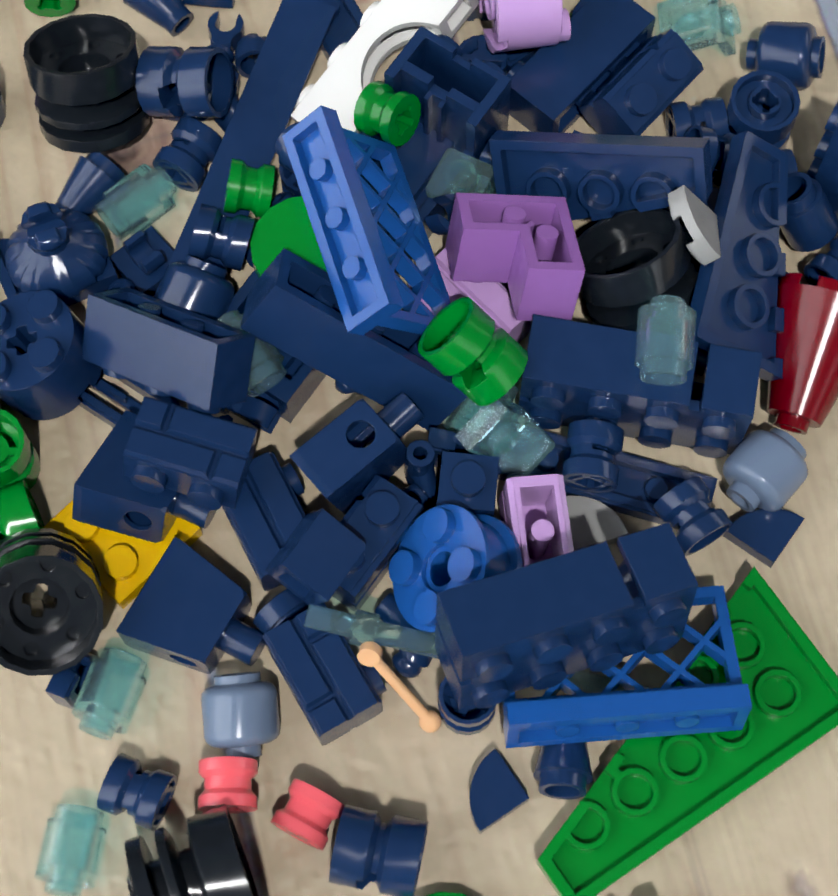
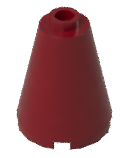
M789 273L779 279L777 307L785 308L784 332L776 334V358L783 359V379L769 381L767 412L776 417L774 425L778 428L805 435L809 427L820 428L838 399V280L819 276L817 285L813 286L800 284L803 273Z

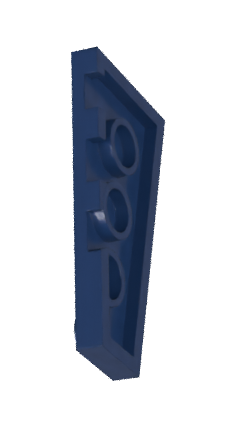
M497 130L489 139L496 194L565 197L572 221L591 217L592 221L612 218L616 212L632 209L645 212L669 207L668 193L683 185L701 201L707 200L713 190L709 138Z
M746 130L732 136L714 209L718 220L721 258L705 266L702 263L700 265L682 339L699 342L698 347L707 352L710 344L761 352L759 377L766 381L783 379V359L776 358V334L784 332L785 308L777 307L778 277L785 276L786 253H782L779 245V226L787 224L789 154Z

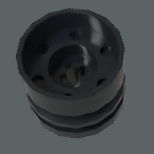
M93 13L71 15L49 22L34 31L25 42L23 57L30 86L36 93L35 108L39 114L41 133L49 144L63 151L77 153L103 152L125 145L142 134L150 122V116L142 110L137 97L136 69L140 53L136 32L127 22L109 15Z
M663 208L645 212L632 209L614 214L612 218L602 219L586 229L577 238L585 267L580 292L583 299L587 301L586 306L593 324L677 339L683 338L698 272L693 262H691L692 255L686 247L688 243L679 220L673 221L670 212Z
M51 528L25 529L4 538L0 542V664L4 668L27 676L54 675L77 665L94 648L103 628V597L100 573L91 553L73 536ZM37 584L48 585V591L44 592L42 599L36 600L31 598V593L35 591Z
M226 805L187 818L189 847L179 851L172 836L164 827L156 829L154 837L159 856L158 859H153L142 836L139 835L125 841V853L128 864L127 884L130 896H259L241 840Z

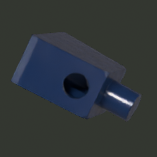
M403 392L399 393L378 413L364 399H361L300 446L289 457L324 497L346 515L356 500H362V492L376 474L388 480L405 463L407 448L400 439L425 416ZM373 440L369 446L365 447L369 441Z
M125 410L74 484L72 519L153 543L161 542L165 539L177 517L206 529L217 510L200 508L192 504L188 500L187 495L165 489L162 493L143 491L132 484L131 478L123 476L124 449L137 417L136 414Z
M176 537L173 538L116 630L123 642L133 649L205 674H211L215 670L224 653L252 666L265 647L262 637L264 634L244 623L252 606L248 594L205 558Z

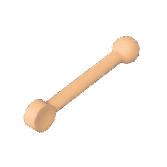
M373 641L362 643L357 654L359 662L367 667H374L419 717V726L423 731L427 733L436 732L442 724L439 713L434 710H427L381 658L383 649L379 644Z

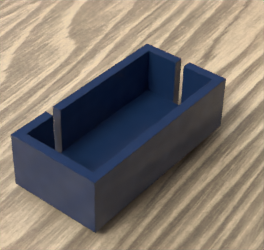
M533 314L527 347L528 362L522 375L517 418L526 419L530 425L547 430L558 429L560 426L569 427V424L573 421L582 419L601 420L621 427L625 432V437L637 438L640 444L647 447L662 449L668 448L671 445L694 448L693 450L696 454L704 457L722 458L727 456V454L731 455L742 442L754 417L762 353L710 344L703 384L693 382L699 342Z
M670 523L648 528L617 539V546L633 581L625 583L607 542H602L438 592L436 619L438 623L435 626L434 647L458 709L472 705L478 708H488L503 702L510 693L533 686L535 690L548 689L561 683L569 674L588 668L592 672L605 671L619 664L626 656L646 651L647 654H658L675 646L682 639L699 584Z

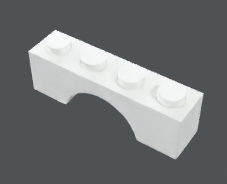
M381 0L380 2L372 3L364 12L360 21V28L350 41L340 44L333 51L328 60L327 70L316 84L308 85L300 93L295 110L290 116L295 122H300L322 105L336 110L342 128L360 134L361 132L356 129L354 124L355 105L363 89L373 82L382 62L392 52L407 45L421 26L436 35L443 34L452 39L478 6L479 1Z

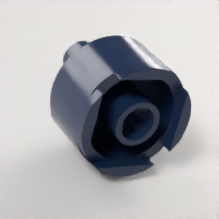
M46 289L22 292L0 302V398L13 410L33 420H50L74 410L81 403L78 397L89 384L94 388L102 371V367L83 360L82 345L85 325L53 291Z

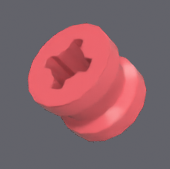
M218 756L199 760L198 773L204 779V791L198 796L197 809L199 811L205 812L222 805L227 806L230 814L248 813L257 810L258 797L252 792V779L258 774V761L256 759Z
M293 779L288 788L290 795L285 808L276 810L270 822L301 842L323 851L328 842L326 831L332 821L341 818L345 805L324 791L299 779Z

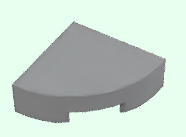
M685 185L668 193V204L673 221L681 217L694 240L686 245L690 253L704 266L721 258L717 215Z
M566 496L574 551L602 542H607L608 545L617 543L619 537L629 535L621 518L607 505L589 497Z

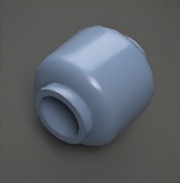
M771 428L770 431L763 429L751 431L723 465V475L729 485V488L726 490L728 497L747 512H753L756 508L768 512L781 510L808 476V468L804 460L807 456L805 449L793 436L781 429Z
M261 672L213 676L214 685L206 688L201 694L205 741L214 748H226V756L248 758L262 756L261 744L270 743L280 735L276 687L268 681L261 680Z

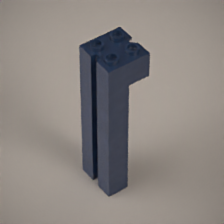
M421 26L385 71L384 80L386 84L393 88L394 93L407 91L417 96L421 103V115L415 133L408 142L402 146H395L429 239L433 232L428 228L424 217L437 213L443 217L447 215L446 210L432 198L444 194L456 195V192L463 193L474 178L478 159L489 139L497 130L508 131L512 79L507 77L504 71L493 62L480 61L477 58H474L472 62L467 61L461 57L463 52L453 39L443 34L436 35ZM362 132L360 133L362 135L383 141L380 134L369 136ZM372 159L383 171L380 161ZM361 174L360 176H361V177L370 185V187L379 195L378 191H377V190L368 182V180ZM387 203L391 210L399 217L398 213ZM378 221L377 224L395 242V239L391 236V234ZM404 250V253L412 261L413 258ZM255 270L234 295L222 321L223 324L244 332L247 331L240 328L248 292L259 279ZM394 270L395 274L400 277L401 275ZM255 337L248 392L254 395L255 398L277 409V413L291 423L325 378L326 374L317 369L310 368L295 357Z

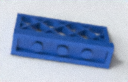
M320 105L285 133L282 138L348 333L364 335L374 327L382 326L422 335L432 319L449 305L451 301L397 150L391 144L342 128L336 110ZM372 159L380 161L383 171ZM361 174H362V175L368 180V182L378 191L379 195H378V194L370 187V185L360 176ZM387 203L398 213L399 217L391 210ZM378 221L391 234V236L395 239V242L377 224ZM404 250L413 258L416 265L404 253ZM394 270H396L407 281V283L412 287V290H410L407 287V285L395 274ZM421 299H423L432 308L434 315L421 302Z
M724 585L697 588L692 606L711 604L715 623L704 636L686 624L682 637L695 647L680 665L662 652L647 654L646 651L633 654L621 669L614 666L608 670L601 671L612 679L602 692L585 693L569 681L575 674L573 673L567 675L558 685L548 688L541 697L516 699L515 692L510 693L508 698L502 702L506 748L743 730L752 708L748 684H743ZM716 635L718 637L719 647L713 642H711ZM704 652L723 666L726 683L704 684L687 670L700 654ZM644 656L671 675L661 688L646 689L628 676ZM679 681L685 686H675V684ZM619 686L625 689L622 691H615ZM561 690V691H563V692H564L565 694H567V695H557V694H558V692Z

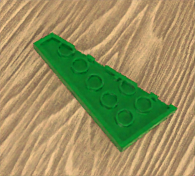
M753 567L727 603L743 684H748L752 708L743 730L627 739L536 861L558 896H597L838 727V676L755 567ZM716 635L711 642H713L719 647L718 637ZM704 652L700 654L687 670L704 684L726 683L723 666ZM679 681L675 684V686H685Z

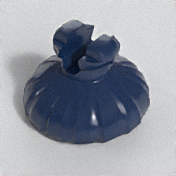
M44 201L27 207L22 215L21 224L17 226V230L11 234L7 242V250L4 257L12 282L22 292L47 289L53 291L61 300H67L78 296L97 282L96 277L103 273L107 265L106 259L109 253L104 233L99 224L91 220V217L80 211H72L69 208L59 209L53 203Z

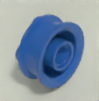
M452 504L433 507L419 516L409 527L399 545L398 551L390 561L389 577L393 582L397 607L401 615L411 626L424 632L435 633V626L438 623L436 619L438 592L522 567L521 550L513 531L498 518L485 514L474 515L468 509Z

